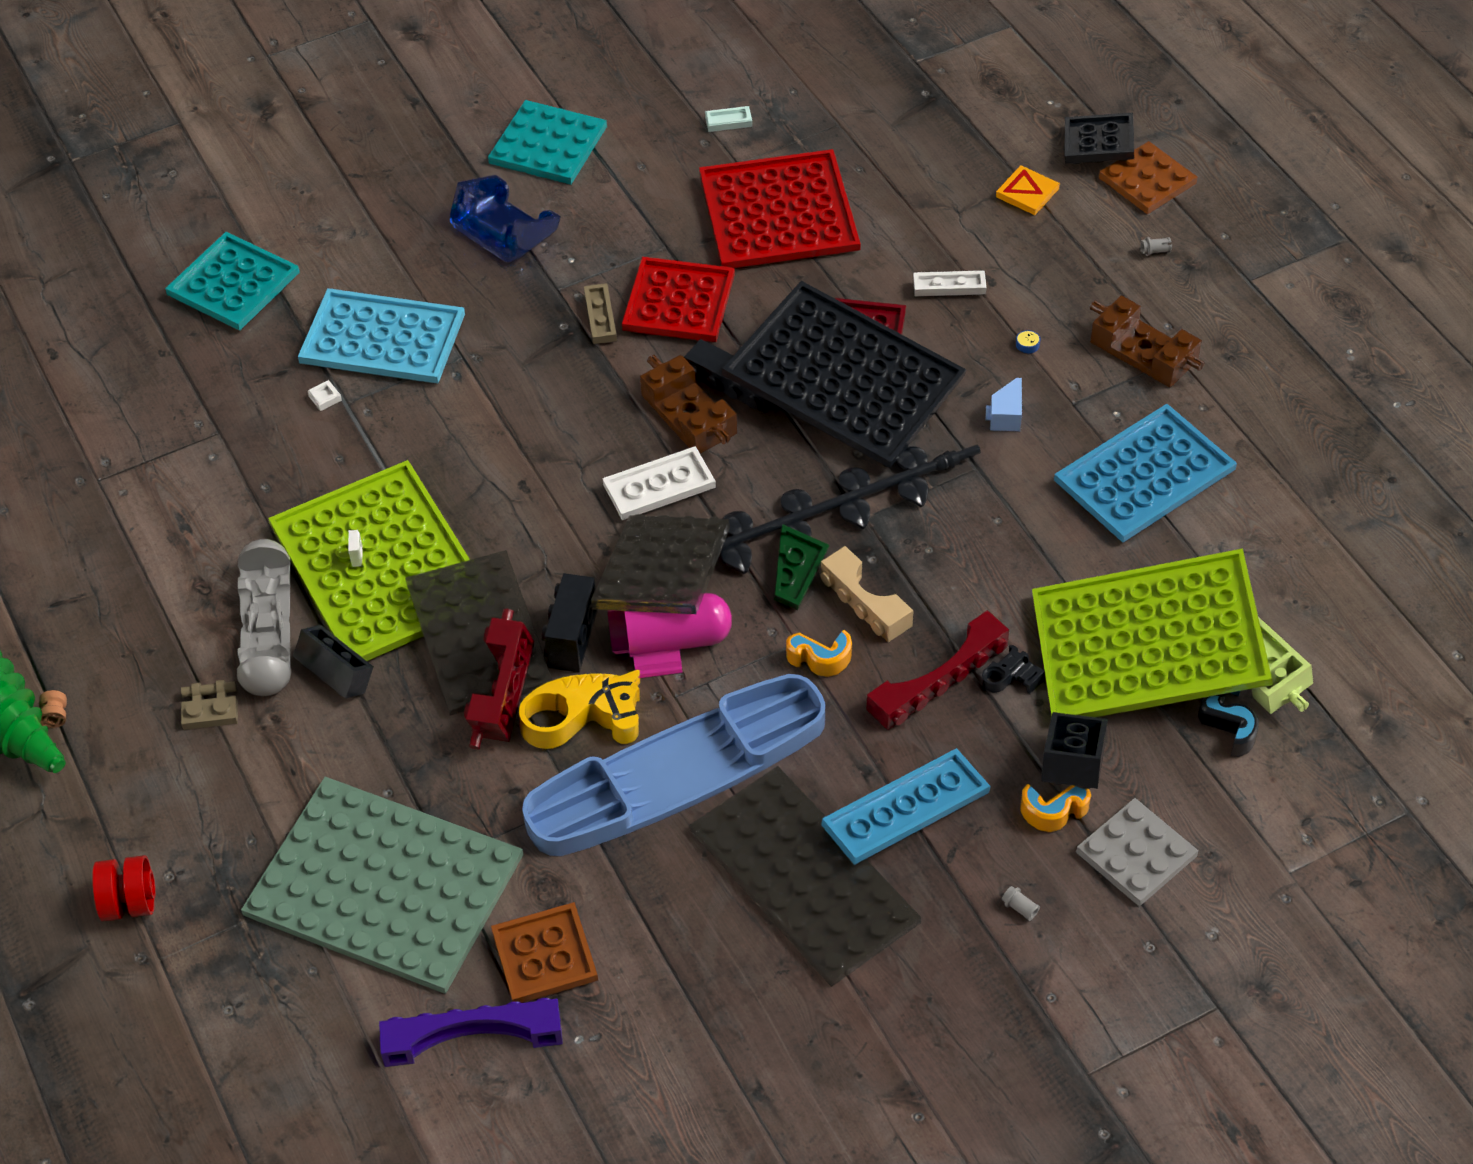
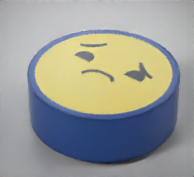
M1030 330L1020 332L1016 337L1017 349L1023 353L1036 352L1040 348L1039 334Z

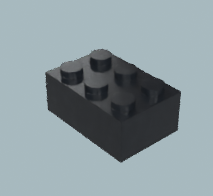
M563 573L561 583H557L555 586V603L549 606V623L544 625L542 629V641H545L544 657L548 658L549 668L580 672L598 611L594 577Z
M1053 712L1044 749L1041 781L1049 782L1052 785L1065 784L1077 786L1081 789H1098L1108 719Z

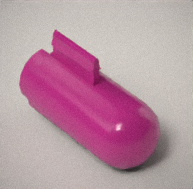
M713 593L623 603V607L610 608L607 612L612 652L615 654L629 653L630 657L634 659L635 670H640L638 678L682 673L680 649L718 644L728 636L732 627V614L728 604L723 598Z

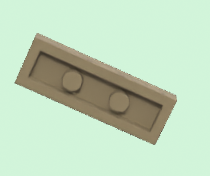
M607 283L584 286L593 344L617 341Z

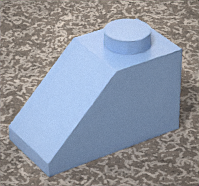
M1022 378L1014 379L994 393L991 398V405H986V420H990V430L1020 432Z

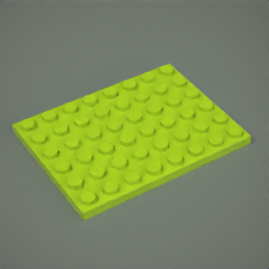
M408 460L268 518L274 533L288 553L291 563L330 632L366 661L495 605L494 597ZM349 530H358L363 546L362 564L358 567H352L349 556Z
M1243 548L1032 589L1051 715L1053 712L1100 717L1273 685Z

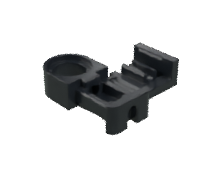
M1010 645L1009 653L999 663L993 661L983 671V687L992 693L1001 692L1013 681L1014 677L1015 680L1019 678L1020 682L1024 681V685L1027 686V693L1031 694L1045 680V671L1029 662L1028 653L1024 651L1019 653L1016 646ZM994 675L1002 678L996 683L987 680Z

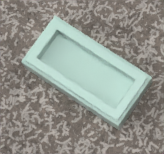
M749 106L705 111L708 132L752 127Z

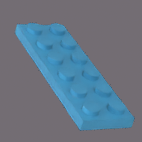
M956 748L822 818L821 825L855 865L988 794L990 785Z

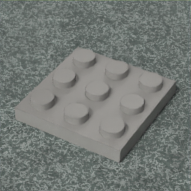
M1134 798L1078 845L1076 853L1140 907L1198 855V850Z

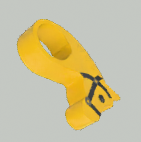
M634 670L621 676L602 673L573 675L541 685L527 695L520 704L519 718L522 737L530 745L538 748H556L565 744L588 722L596 721L602 727L612 730V736L616 742L628 744L635 741L639 734V717L635 706L636 702L640 701V688L638 687L640 684V678H638L640 670ZM545 710H559V713L566 716L563 722L553 727H539L528 721L535 713Z

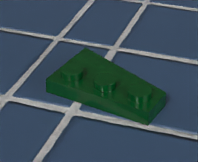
M782 524L774 593L775 601L798 611L821 565V561L829 549V544Z

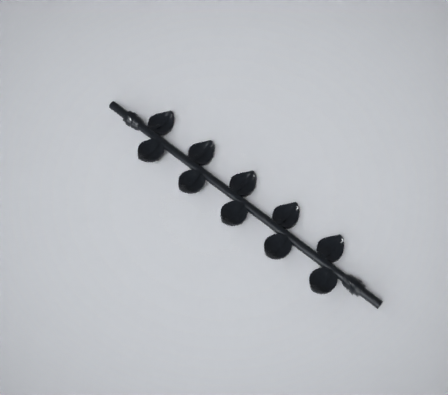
M976 444L957 452L955 450L950 452L947 450L934 458L933 461L927 463L928 457L924 450L919 447L909 446L897 459L898 465L906 470L904 472L870 484V477L865 470L856 467L843 470L839 476V484L848 493L813 506L812 499L806 491L801 489L786 491L781 497V507L790 514L754 528L752 518L746 512L733 511L727 513L721 523L723 531L729 534L730 537L693 550L694 546L691 538L686 534L674 533L668 535L662 542V551L671 559L655 565L648 564L642 567H635L634 570L630 571V574L607 582V587L610 592H613L631 584L635 586L643 585L647 581L654 579L658 574H661V584L666 589L684 596L689 593L692 576L690 570L683 565L721 551V559L725 565L746 574L751 566L752 551L743 542L781 529L782 524L812 536L811 527L802 520L839 506L840 516L845 521L864 529L870 519V506L868 502L860 498L898 485V493L902 498L919 507H923L928 498V484L919 476L935 470L942 471L955 468L960 461L980 454V447Z

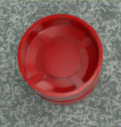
M146 855L126 857L123 865V874L116 859L96 861L94 863L93 893L97 914L102 922L122 919L125 903L133 918L153 915L156 887L154 875Z

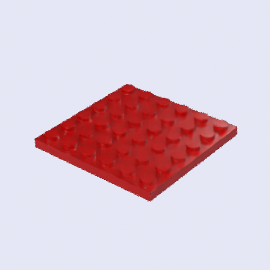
M833 149L699 167V175L721 266L738 268L861 250L860 239Z

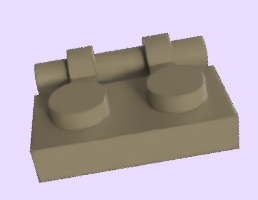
M218 680L215 684L201 685V683H192L189 687H181L182 698L192 697V701L181 703V725L183 730L238 724V702L236 696L227 697V693L237 692L236 681L225 682V680ZM217 694V698L203 699L204 695Z

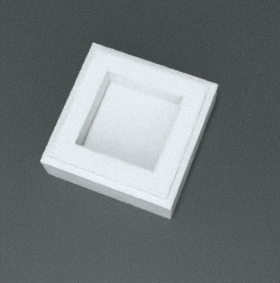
M329 380L307 391L308 396L320 411L342 401L340 393Z
M349 530L348 551L352 567H358L362 564L363 546L358 530Z

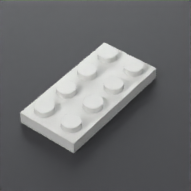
M696 446L602 478L603 486L622 520L716 488L715 479Z

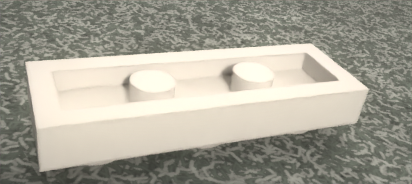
M985 271L913 273L914 296L986 294Z

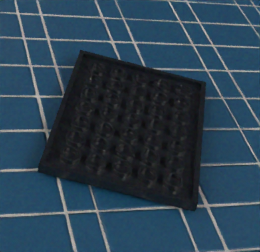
M800 281L722 368L721 375L891 468L963 379L966 369L811 285Z

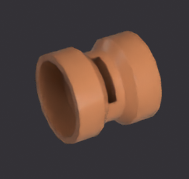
M51 690L43 692L39 696V707L42 710L40 723L42 726L56 728L65 724L66 711L64 709L67 705V697L64 693Z

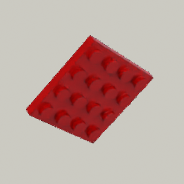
M642 256L622 321V331L717 342L735 276V268Z

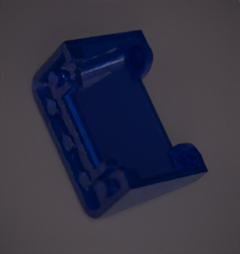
M497 175L458 182L450 212L452 226L505 262L517 261L558 228L561 216L555 212L546 210L540 213L538 219H534L509 203V186L506 181Z

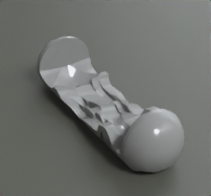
M258 539L247 544L238 556V567L240 570L238 593L243 627L240 633L241 647L238 648L240 665L237 668V680L252 695L270 696L286 687L291 676L289 623L290 557L285 548L276 541Z

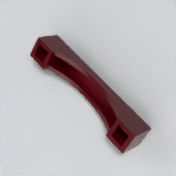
M988 610L968 623L966 641L950 660L934 671L916 679L900 683L885 681L867 694L866 710L887 730L895 725H901L909 715L916 710H922L934 697L943 695L948 687L955 682L964 680L968 673L976 667H982L993 655L1002 653L1008 646L1009 629Z

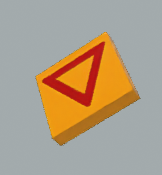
M1020 165L996 191V198L1036 215L1059 190L1060 183Z

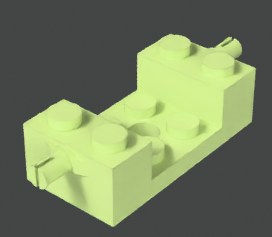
M1259 618L1273 685L1253 688L1252 696L1270 714L1289 702L1294 704L1300 712H1303L1304 709L1308 708L1309 703L1299 694L1313 684L1312 666Z

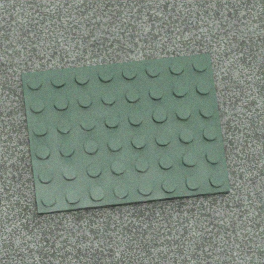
M324 777L241 911L245 917L446 994L524 855L523 849Z

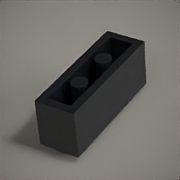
M322 625L301 629L293 657L320 677L323 682L335 689L340 696L350 698L364 694L374 666Z

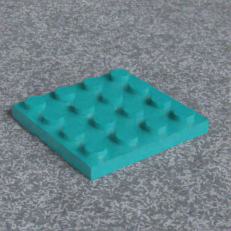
M525 100L489 154V164L572 185L607 128V120Z
M225 232L165 289L168 296L240 331L300 271L298 265Z

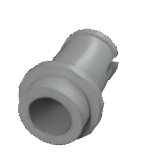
M1146 237L1145 240L1140 242L1141 253L1146 254V256H1150L1151 253H1169L1172 250V244L1168 245V243H1171L1170 237L1162 239Z
M1009 887L1002 897L1007 908L1012 907L1028 921H1031L1038 913L1040 906L1020 893L1021 889L1019 887Z

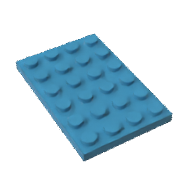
M1165 404L1055 473L1054 481L1123 543L1236 470L1237 463L1171 406Z

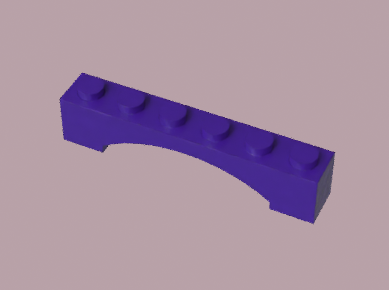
M540 998L534 1002H510L506 1005L495 1007L484 1005L472 1010L462 1011L460 1009H453L441 1014L422 1013L417 1017H392L386 1021H379L381 1056L385 1067L414 1064V1058L425 1050L441 1042L472 1034L494 1033L516 1036L532 1042L533 1048L563 1044L558 999Z

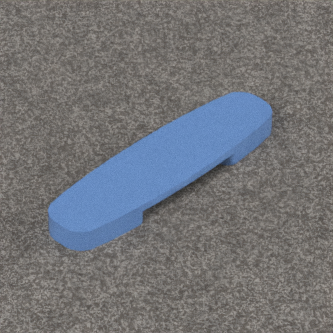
M796 674L783 675L728 693L719 701V708L661 731L604 760L599 757H588L529 792L524 799L522 808L527 834L540 852L549 856H564L626 835L694 806L767 769L820 736L825 727V701L823 696L808 678Z

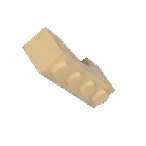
M846 546L821 561L820 577L823 583L837 592L840 600L848 603L860 619H864L869 623L876 635L882 636L887 642H890L912 627L913 610L896 594L890 596L873 595L860 586L862 561Z

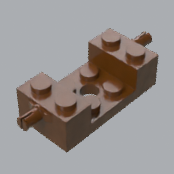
M1121 295L1113 304L1106 307L1096 300L1090 305V310L1100 314L1093 322L1090 342L1169 388L1191 367L1198 371L1203 368L1205 362L1199 359L1201 339L1183 329L1173 338L1139 320L1141 306ZM1140 346H1147V347H1149V348L1143 350V349H1141V348H1139V347H1140Z
M655 355L648 357L647 362L654 369L640 375L641 394L689 448L696 446L701 454L719 443H728L731 437L737 434V414L723 399L714 403L696 384L695 369L682 355L665 363H661ZM686 409H692V410H694L693 413H688V412H683V411L686 410Z

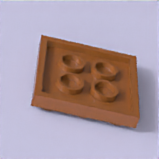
M1149 141L1134 150V159L1126 161L1117 160L1099 173V179L1147 215L1197 184L1198 178Z
M575 902L491 926L512 1002L523 1003L599 981Z

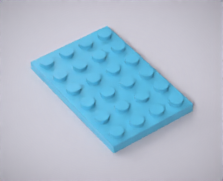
M327 288L300 350L298 360L300 364L438 384L465 316V311L463 307Z

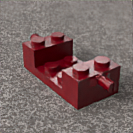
M503 609L501 619L492 617L490 626H487L484 632V642L497 660L500 673L498 680L493 682L492 695L494 697L472 694L471 701L467 702L465 706L464 716L472 727V736L469 747L472 749H480L482 738L510 742L534 645V640L525 624L512 620L514 611L510 609Z

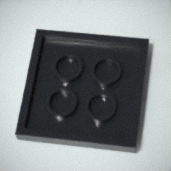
M1133 113L1065 117V164L1101 163L1104 161L1134 159Z

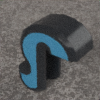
M1223 695L1203 697L1198 711V718L1201 724L1236 734L1231 756L1240 757L1249 753L1255 744L1259 728V718L1255 711L1239 703L1224 705L1225 697Z

